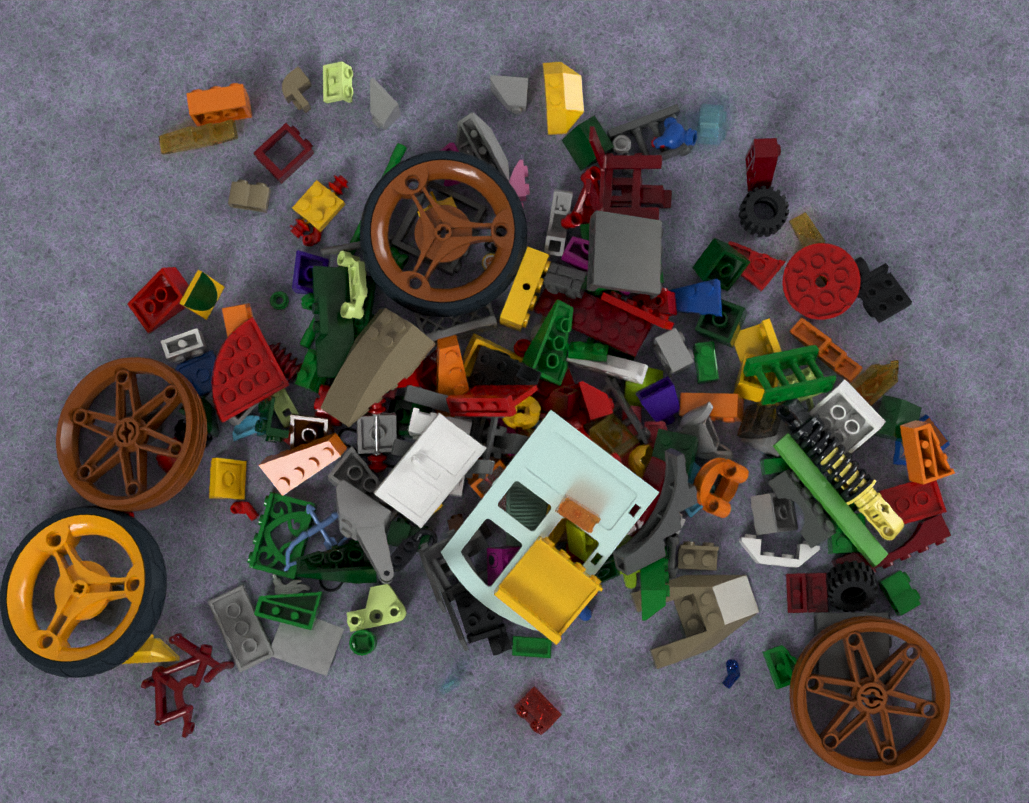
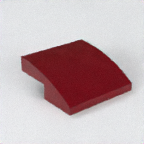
M827 573L786 574L788 613L829 612L826 585Z

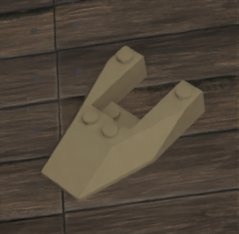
M683 575L671 579L668 584H665L670 586V597H666V602L673 600L686 637L649 649L655 668L659 669L711 650L759 613L747 575ZM641 590L630 593L636 612L642 611Z

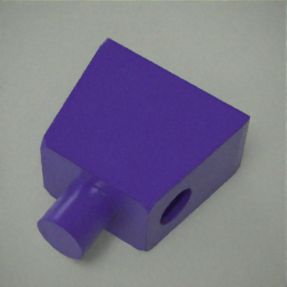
M668 376L636 392L641 404L655 422L663 420L666 425H669L675 421L673 414L677 413L680 407L674 384Z

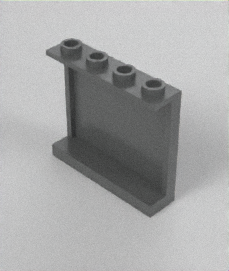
M596 210L590 216L587 290L595 291L597 288L646 294L650 295V299L658 296L662 290V283L660 282V275L663 270L661 264V256L663 254L661 239L664 233L662 221Z
M814 612V637L828 626L851 617L878 616L891 618L885 612ZM881 632L860 633L875 670L889 657V648L892 647L891 636ZM850 635L848 642L853 643L856 635ZM842 639L829 647L815 664V674L851 679ZM853 651L859 679L868 677L859 651ZM890 669L879 678L884 684L892 677L890 676ZM828 683L823 685V688L838 693H851L852 689L849 686Z

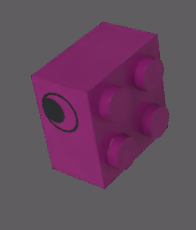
M522 546L487 548L488 586L494 583Z

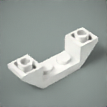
M745 534V537L739 538V543L757 564L797 568L820 550V546L810 548L808 543L803 541L802 544L797 545L796 559H794V555L782 554V557H774V553L763 552L760 555L762 539H756V535Z

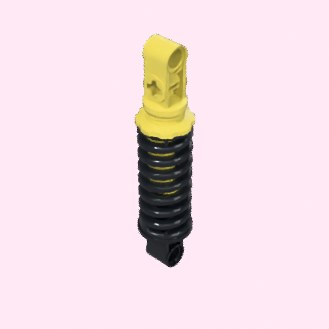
M797 398L782 401L776 407V414L792 431L791 437L797 444L801 442L800 438L804 439L799 445L802 450L808 446L811 447L806 453L809 458L817 454L818 457L813 461L814 465L821 464L823 467L820 469V472L824 474L827 471L830 474L827 480L831 482L834 479L837 482L833 486L834 489L837 490L841 487L844 490L840 495L847 505L856 504L858 511L864 514L866 519L884 539L893 540L903 529L904 522L881 497L882 495L873 488L876 480L869 474L866 475L865 469H858L859 462L856 460L851 461L852 454L849 452L844 453L845 446L842 444L837 445L839 441L837 437L830 438L832 434L830 429L822 430L825 423L818 413L811 416Z

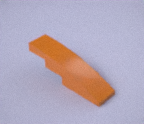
M801 318L789 331L805 347L816 345L819 349L817 357L847 382L851 383L862 371V366L848 357L847 353L835 345L831 338L805 319Z

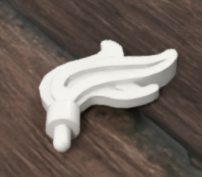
M273 574L276 595L297 594L303 590H310L309 585L300 583L302 580L296 579L288 584H283L281 579L277 578L276 574Z

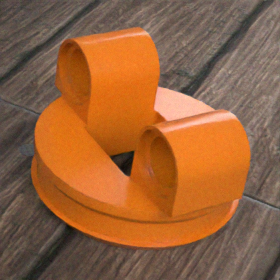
M715 458L706 462L696 474L693 483L697 490L698 504L703 506L704 511L720 518H726L731 511L729 502L734 497L739 483L747 480L749 475L748 469L730 459ZM718 474L723 477L715 493H710Z

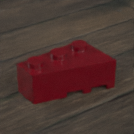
M777 138L754 139L745 155L748 192L753 191L756 187L760 189L761 186H766V189H769L771 186L778 156L781 155V146L777 144Z

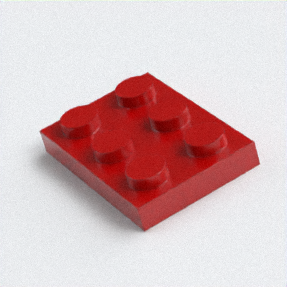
M937 480L924 485L908 482L878 491L898 517L903 520L904 524L947 512Z

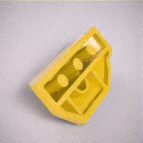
M562 62L543 63L548 135L567 134L584 113L581 75Z
M151 634L143 646L122 664L180 661V657L160 638H154V634Z

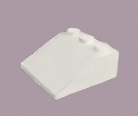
M845 379L809 411L811 416L819 414V417L825 423L822 430L830 429L832 431L830 438L834 436L838 438L837 445L842 444L845 446L844 453L854 452L886 422Z

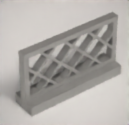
M491 303L483 307L488 309L490 313L486 317L477 315L480 309L474 313H468L472 317L466 323L459 320L461 315L456 318L446 317L454 321L449 328L441 326L445 317H441L437 324L429 320L431 316L425 318L414 312L420 331L424 333L423 329L426 323L435 326L432 333L425 334L435 343L434 347H437V339L456 335L457 340L471 337L473 333L478 335L498 329Z

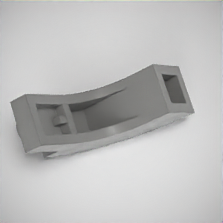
M554 189L544 249L546 254L563 255L567 229L561 226V220L570 213L573 192Z

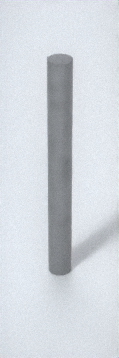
M388 235L389 243L392 242L394 235ZM360 241L320 249L321 257L337 254L341 251L347 252L361 249Z

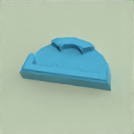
M248 415L239 425H235L232 433L234 442L257 433L255 431V424L260 416Z

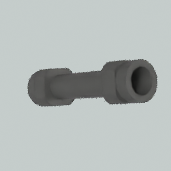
M677 533L666 537L665 544L668 545V570H665V572H669V579L676 577L678 569L675 565L676 546L679 544V535Z

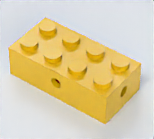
M527 247L502 310L499 324L521 332L522 327H527L530 319L528 312L529 310L533 311L537 301L535 294L540 293L544 279L542 276H546L551 263V261H548L549 254Z

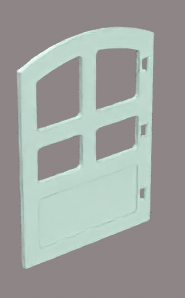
M550 410L504 471L492 483L490 489L446 544L441 554L461 584L482 604L518 625L538 631L494 595L496 587L539 536L542 538L548 537L562 518H568L599 543L583 564L588 575H595L659 492ZM515 481H519L551 506L550 511L535 530H529L498 506V502ZM637 504L641 508L632 517L628 512ZM486 519L492 520L522 543V547L491 586L485 584L461 553V550ZM598 552L602 555V558L594 565L591 560Z

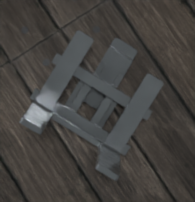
M412 385L406 386L405 401L450 413L446 401L448 396ZM461 416L472 419L470 431L472 438L482 444L483 436L487 437L485 444L487 449L480 456L482 460H477L466 473L465 478L472 479L473 474H479L478 478L485 479L486 474L491 475L493 473L495 461L489 459H501V454H517L529 437L516 433H506V427L497 426L498 418L504 417ZM486 418H491L490 426H484ZM395 439L391 454L403 457L414 443Z
M484 521L461 550V553L475 573L487 584V569L478 573L470 558L479 551L489 547L486 538L492 534ZM452 529L447 532L448 538L432 546H429L426 542L420 545L421 549L418 552L436 601L443 613L448 610L458 639L463 649L467 651L469 648L451 602L455 600L454 595L468 590L461 582L451 586L447 578L454 575L441 554L443 548L456 533Z

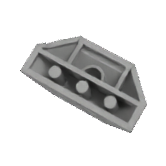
M474 112L458 121L456 147L459 152L485 161L509 180L508 160L492 129Z

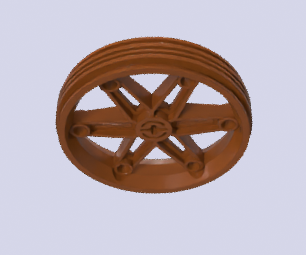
M129 357L107 362L91 371L77 384L61 411L56 431V451L63 475L73 489L84 499L106 509L120 512H136L163 504L184 488L200 464L207 440L205 409L199 394L189 380L179 371L160 361L150 358ZM136 374L159 376L170 385L142 406ZM116 381L115 417L89 411V408L99 394ZM127 390H129L133 415L128 417L126 415ZM165 402L166 405L146 424L144 418ZM180 403L183 404L186 417V432L183 443L156 432L158 427ZM95 419L116 424L113 433L94 425ZM82 426L107 437L83 465L79 457V438ZM149 435L170 444L169 449L147 445ZM117 445L119 450L98 467V462ZM136 452L137 479L133 477L130 453ZM147 452L177 459L166 476L157 484L147 489ZM121 462L127 496L108 495L93 484Z
M857 616L828 626L806 645L794 666L790 682L789 699L796 728L806 744L822 760L834 768L853 775L883 776L897 773L914 765L928 754L937 743L949 716L950 686L947 673L939 655L920 634L904 624L885 617ZM860 633H887L902 639L905 643L874 670ZM855 634V641L853 643H849L848 639L850 635ZM842 639L851 679L812 674L811 672L822 654L834 643ZM910 647H912L913 653L910 656H907V650ZM853 651H859L868 677L859 679ZM919 656L924 662L930 677L931 700L895 690V687ZM900 659L903 661L886 684L879 680ZM815 678V685L808 687V681ZM828 683L849 686L852 689L850 696L825 689L823 685ZM807 691L844 702L820 735L815 731L809 718L806 702ZM872 693V694L875 695L876 697H874V696L870 697V696H869L868 698H866L864 695H870V694ZM888 695L916 703L915 708L888 705ZM930 704V710L924 713V707ZM855 707L860 713L841 731L837 732L835 729L850 710ZM878 712L885 736L884 741H880L871 718L872 714ZM888 713L927 718L917 736L909 744L896 752ZM865 722L879 758H853L841 754L834 749ZM828 736H833V740L826 744L825 739ZM886 749H890L889 755L883 756V752Z

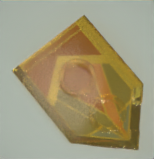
M899 360L890 361V364L880 365L879 363L871 365L850 385L872 406L898 382Z

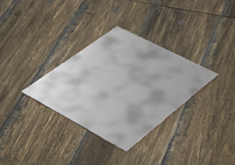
M320 619L316 620L314 630H307L280 622L271 645L274 651L272 657L327 676L344 629Z

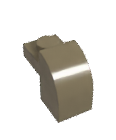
M298 66L284 78L282 92L288 104L292 101L298 110L302 109L305 113L311 110L308 101L302 93L312 87V85Z

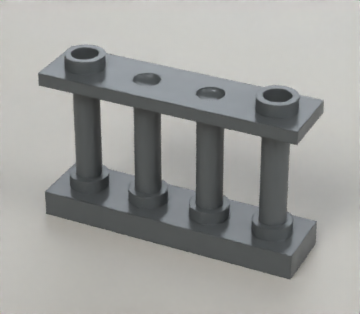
M678 104L607 130V136L610 141H613L619 135L627 136L632 134L637 141L642 155H650L641 134L642 130L649 127V129H652L655 137H661L659 123L664 122L668 117L677 119L680 112ZM683 143L676 149L660 148L661 153L657 155L662 156V161L679 154L680 156H685L691 153L693 145L687 146ZM622 169L623 176L627 174L628 176H633V169Z
M608 376L604 378L608 385L600 389V391L606 394L612 391L618 400L614 403L613 413L623 408L628 418L606 432L601 431L598 426L599 422L605 418L586 423L584 426L595 444L607 453L615 452L620 457V454L642 440L645 445L651 443L650 437L652 435L647 427L642 426L619 389L621 388L619 381ZM633 424L638 434L617 448H612L608 442L610 441L609 438Z

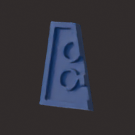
M718 279L668 290L675 293L677 312H693L701 315L712 314L722 317L721 285Z

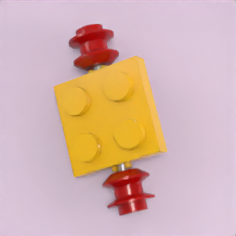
M334 175L335 181L333 183L328 182L330 189H327L316 180L292 207L303 218L295 219L297 223L295 226L290 225L292 228L290 232L299 239L301 236L303 238L305 231L310 232L309 223L321 232L344 207V201L335 195V193L343 195L342 189L349 188L347 186L348 181L344 177Z

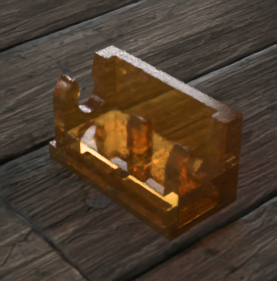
M565 494L555 509V512L588 533H592L595 524H598L601 520L598 514Z

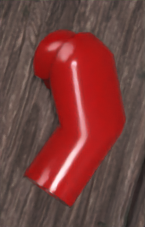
M313 227L312 233L303 236V244L307 247H312L319 243L322 231L320 232Z

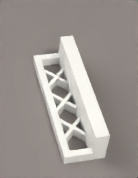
M608 355L607 362L568 358V356L566 359L567 362L576 368L641 385L648 369L646 364Z

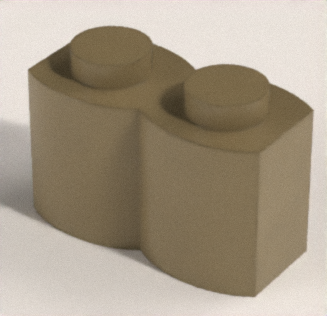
M245 180L232 182L228 200L230 207L267 213L271 190L266 184L257 182L256 185H250Z

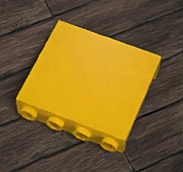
M539 536L496 587L494 595L557 645L562 639L561 635L596 593L603 590L600 584L602 581L594 574L588 575L585 572L586 568L579 562L573 563L569 559L571 556L563 549L557 550L554 547L555 543L548 537L542 538Z

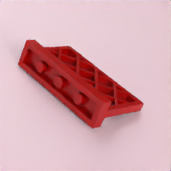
M476 385L463 395L448 396L446 401L451 416L512 417L516 414L515 406L538 391L537 385Z

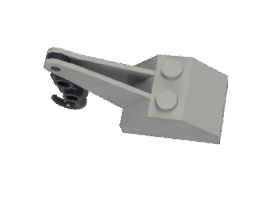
M342 480L336 487L339 529L345 537H351L355 541H359L382 583H391L394 578V572L401 571L406 567L417 553L423 536H431L433 539L432 545L437 543L438 538L433 530L420 529L413 536L403 540L390 556L386 533L390 529L391 511L345 480Z

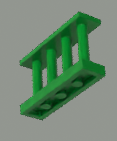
M816 345L747 358L743 369L746 377L757 376L765 391L761 400L762 405L832 391L836 381L835 375L824 377L815 361L819 349ZM808 365L816 379L807 381L799 366ZM791 369L799 383L789 384L782 370ZM774 372L781 386L772 388L764 373Z

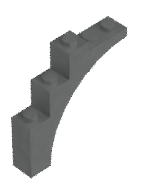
M670 448L665 451V478L661 495L654 511L633 538L613 551L616 569L627 576L666 556L663 539L682 530L679 512L698 503L697 490L694 485L688 483L684 454Z

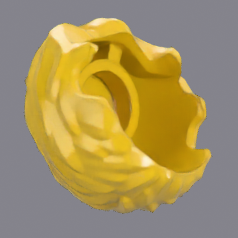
M649 444L637 446L631 452L628 459L632 472L641 479L653 453V449Z

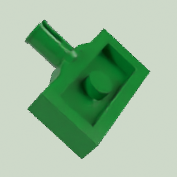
M591 337L587 339V343L582 341L571 342L568 358L607 362L609 345L595 343V339L592 338L591 340Z

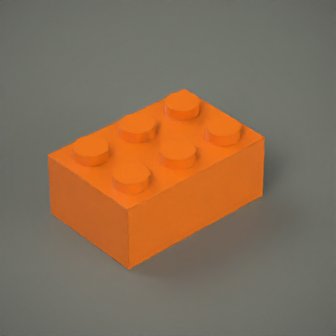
M232 83L227 87L213 86L209 90L195 89L191 93H186L189 115L197 127L252 118L249 95L243 84Z

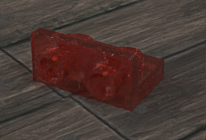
M535 686L514 706L516 713L530 724L534 732L540 735L545 733L562 715Z

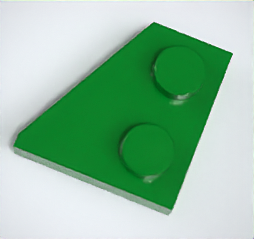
M783 645L763 651L762 653L775 688L780 689L790 685L797 659L791 656Z

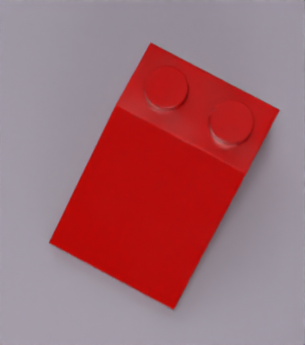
M164 267L152 277L127 305L147 333H151L186 308L179 303L189 285L176 267Z

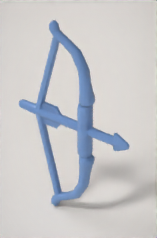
M310 504L306 505L307 514L310 513L316 525L307 531L301 532L290 543L286 550L284 572L288 571L291 566L296 565V561L290 562V553L298 543L307 537H311L320 531L325 538L323 544L327 550L331 549V546L334 545L341 546L348 539L344 536L337 543L335 538L329 537L324 529L338 518L337 511L331 513V516L320 522L314 512L316 508Z

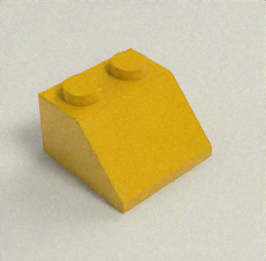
M745 353L735 381L733 394H739L744 399L761 404L765 391L757 376L746 377L743 373L746 359L757 356ZM774 372L764 373L772 388L778 387L779 381Z

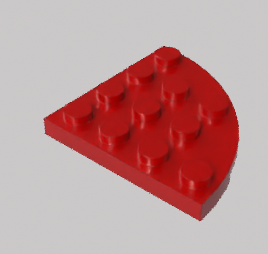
M254 317L247 319L233 330L222 344L214 363L211 382L212 397L216 413L221 422H225L289 386Z

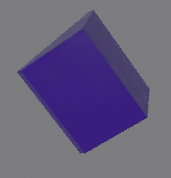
M297 250L292 282L294 292L297 294L313 293L312 268L314 266L328 267L329 259Z

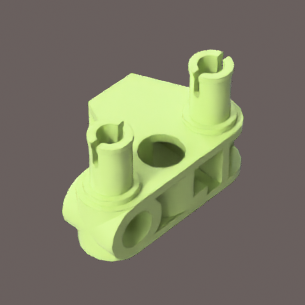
M390 584L370 587L366 608L346 613L350 632L396 623L405 618L406 608ZM375 614H380V618L376 619Z

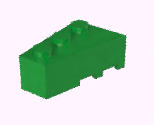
M324 592L259 596L254 615L307 630H314Z

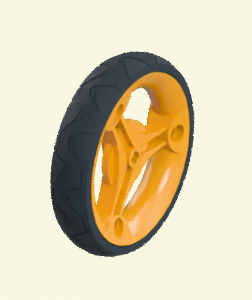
M80 506L64 510L44 520L19 543L20 545L13 552L3 575L0 590V611L3 626L11 644L26 661L39 670L51 675L65 678L95 676V674H102L121 665L132 657L148 640L163 611L167 591V573L159 545L138 520L124 512L100 506ZM88 535H100L120 544L128 553L133 564L127 576L122 578L110 577L108 571L100 564L93 561H82L75 549L81 538ZM67 554L69 555L73 563L70 566L68 565L67 560L65 558V555ZM52 555L56 558L60 571V577L57 580L54 592L57 609L47 630H41L33 611V591L41 568ZM124 585V591H112V586ZM128 598L131 605L127 614L108 636L88 646L78 648L70 646L67 640L81 621L89 620L100 614L110 601Z

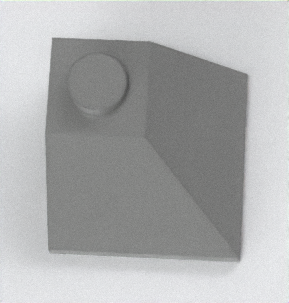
M490 75L491 92L501 104L514 114L526 112L528 78Z
M371 78V121L377 128L382 127L385 131L401 117L399 104L374 78Z

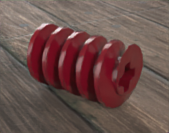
M280 342L271 344L269 347L284 376L288 379V383H291L297 378L303 363L296 365L298 358L296 357L291 360V352L285 355L287 348L284 347L280 350Z

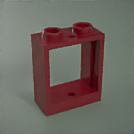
M287 123L253 153L256 159L281 184L314 154L312 150L313 145L306 138L303 140L299 136L300 132L293 125L290 127ZM288 133L304 150L283 170H280L265 153Z

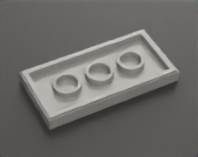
M244 584L207 601L240 673L274 655L259 617L254 615L255 608Z

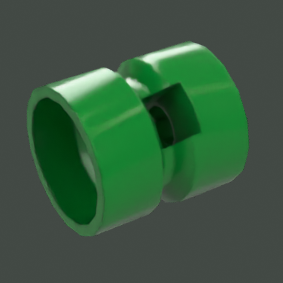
M358 630L350 637V649L357 655L370 654L377 646V638L370 630Z

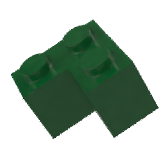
M397 518V521L392 520L387 543L388 545L398 547L403 540L413 536L420 529H428L429 526L424 525L420 528L418 525L417 527L409 525L410 522L408 520ZM425 535L421 538L418 550L421 549L420 545L426 542L429 545L431 536Z

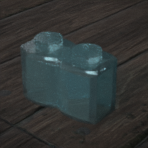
M700 105L697 144L719 146L721 141H724L725 129H722V123L726 122L727 112L724 111L723 105Z

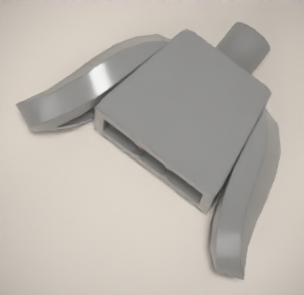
M710 401L688 411L681 418L677 433L698 438L699 444L696 456L709 460L715 458L733 460L732 451L720 444L719 437L709 416L714 407Z

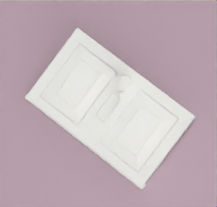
M438 413L374 491V494L422 528L487 447L480 444L441 413Z

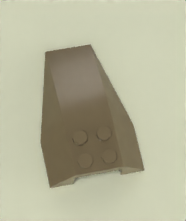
M387 308L379 309L355 339L323 401L321 409L350 427L369 411L368 408L375 402L379 403L383 399L382 396L390 389L393 391L398 387L397 383L403 378L407 379L411 376L435 346V343L412 323Z

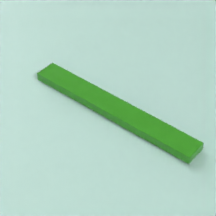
M789 433L785 434L773 445L775 450L872 567H876L888 553Z

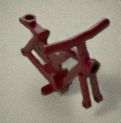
M177 633L169 638V643L176 645L192 657L166 668L163 666L154 668L152 676L142 681L141 688L155 687V725L160 726L183 717L182 737L186 738L189 734L193 733L195 723L191 722L193 705L186 704L183 699L184 688L188 684H192L193 687L197 688L200 686L202 679L204 682L209 683L218 673L225 669H232L234 662H217L211 656L213 646L202 644L199 648L184 638L181 633ZM200 663L196 674L184 677L179 682L170 675ZM207 665H209L212 669L204 676ZM166 686L174 691V700L177 707L176 710L167 713Z

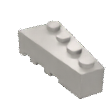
M351 446L327 476L328 481L337 487L342 480H345L390 510L391 525V521H395L400 512L374 494V491L381 482Z

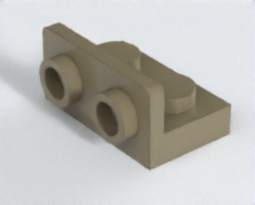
M683 541V545H678V569L717 571V551H719V547H714V543L702 542V546H696L695 542Z

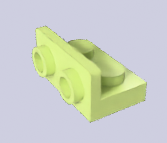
M342 61L323 65L324 102L332 103L342 100L348 103L352 102L353 71L351 66Z

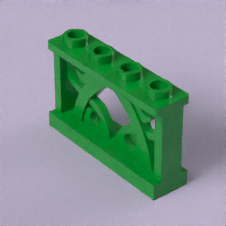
M270 492L269 496L266 495L264 500L265 512L260 515L258 525H260L259 533H255L253 539L255 547L248 556L247 563H250L249 568L296 580V565L291 566L288 572L273 569L278 560L286 565V552L285 555L282 553L289 547L291 542L284 544L278 550L272 539L271 532L277 526L287 521L290 532L298 537L301 532L311 528L313 518L310 513L307 514L306 509L305 511L292 512L291 503L302 506L310 504L316 509L317 504ZM280 501L284 502L288 507V514L284 515V510L281 507L280 512L275 513L274 505ZM270 516L275 519L271 523H269ZM293 519L294 524L296 522L300 523V528L297 530L293 529L292 527ZM308 537L293 548L290 562L296 561V558L304 555ZM265 538L267 546L262 547ZM267 552L268 556L265 559H269L273 555L275 559L272 563L264 565L260 562L261 553Z

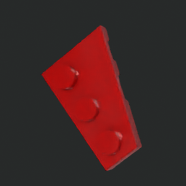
M732 241L728 242L730 246L750 260V264L741 276L761 292L785 264L783 260L774 259L770 255L761 254Z

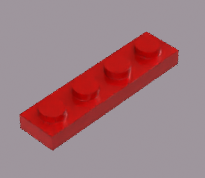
M611 291V294L603 292L601 300L661 328L672 330L674 322L668 320L669 316L659 312L656 315L652 313V308L644 305L641 308L637 306V301L629 298L624 300L621 298L622 295L617 292Z

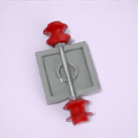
M384 398L379 403L375 402L368 408V412L372 414H364L357 420L358 454L373 453L368 456V460L372 461L368 467L373 472H382L383 469L387 468V464L383 463L387 456L381 452H391L393 442L396 439V413H383L386 411V407L382 406V403L386 402Z

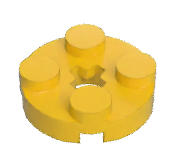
M529 396L515 406V415L502 418L504 423L511 428L523 427L522 430L529 429L538 423L541 407L536 399ZM517 410H524V414L521 412L517 413Z

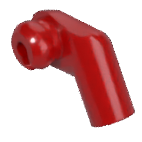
M237 501L230 506V511L233 514H246L251 521L259 517V514L249 502Z

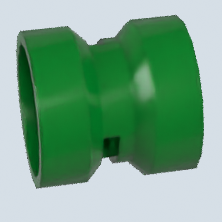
M392 246L390 248L392 255L402 270L408 262L409 256L400 254L398 249Z

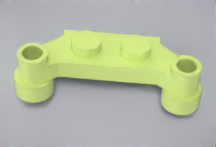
M341 251L337 257V264L348 267L350 303L344 302L342 304L340 314L343 318L361 319L364 315L363 303L368 293L365 262L360 261V257L351 255L350 252Z

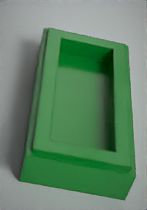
M513 636V656L551 658L552 641L550 639Z

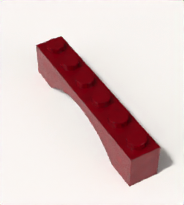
M942 514L919 522L911 537L902 546L888 553L876 567H872L863 555L857 553H848L832 560V563L836 567V564H843L844 561L864 562L865 566L869 565L876 573L875 569L882 566L885 569L894 565V560L900 558L903 561L912 557L910 553L915 551L922 553L929 550L928 546L933 543L937 546L947 542L946 538L951 536Z

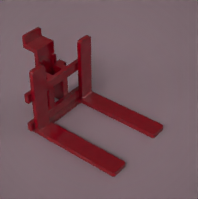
M590 126L589 142L601 169L599 197L592 180H586V195L593 211L598 210L659 220L660 210L658 207H641V204H659L660 208H671L672 191L664 190L663 185H642L641 171L642 169H661L662 156L642 155V153L615 156L614 153H606L605 155L595 127ZM613 169H633V177H613ZM612 190H621V196H612Z

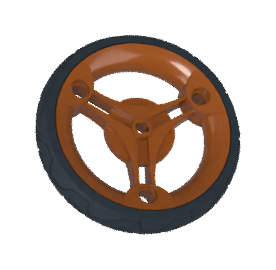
M455 151L421 153L391 168L371 191L360 223V247L363 259L377 286L389 298L404 308L433 317H452L468 314L495 300L515 278L527 245V222L524 209L509 181L485 161L472 155ZM454 180L473 187L487 199L496 217L492 223L470 222L467 216L458 208L450 205H438L426 190L429 181ZM415 181L419 185L416 189H410L409 184ZM423 193L432 206L426 211L423 210L416 198ZM401 199H412L420 213L415 226V241L421 254L413 271L403 272L390 250L388 229L392 213ZM499 228H503L507 233L504 236H498L496 231ZM491 229V236H472V230ZM442 230H446V233L449 232V234H445L444 238L441 237ZM493 242L496 246L495 255L489 266L471 282L447 289L430 287L428 280L440 263H448L459 259L467 252L471 244ZM427 257L432 260V263L425 276L418 272ZM419 280L421 285L419 288L414 289L411 287V282Z

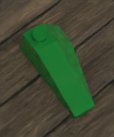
M556 300L522 360L525 365L542 372L540 380L557 386H561L568 367L566 355L570 347L568 335L571 331L573 307L560 300Z

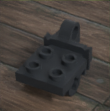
M862 257L855 259L861 279L857 297L862 299L863 307L870 317H875L877 322L881 323L912 304L911 299L891 272L887 274L889 266L886 263L870 272L866 261Z
M481 346L468 382L474 385H537L542 372L525 365L523 362L519 363V360L510 358V355L502 351Z
M469 591L454 595L466 634L471 632V634L467 635L469 644L488 638L493 656L512 649L504 623L498 624L503 622L502 616L482 604Z

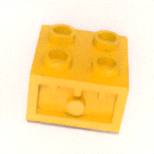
M770 318L762 320L758 325L740 330L734 344L740 364L745 353L762 356L782 352Z

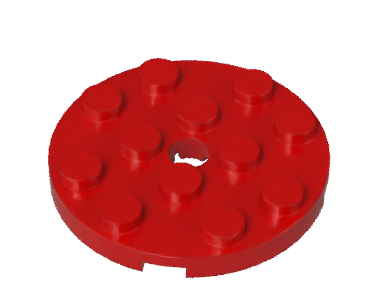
M816 243L802 248L791 257L785 267L782 282L785 297L792 308L808 318L825 320L837 317L851 307L859 293L861 279L859 268L847 251L833 244ZM819 276H824L827 279V284L823 287L816 284V278Z

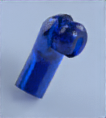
M729 659L726 662L728 676L722 682L728 689L740 677L739 664L733 659Z

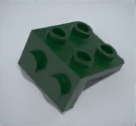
M273 396L260 401L258 405L260 417L256 421L255 431L257 432L256 436L266 438V442L277 443L282 442L283 439H288L289 431L271 428L275 397Z

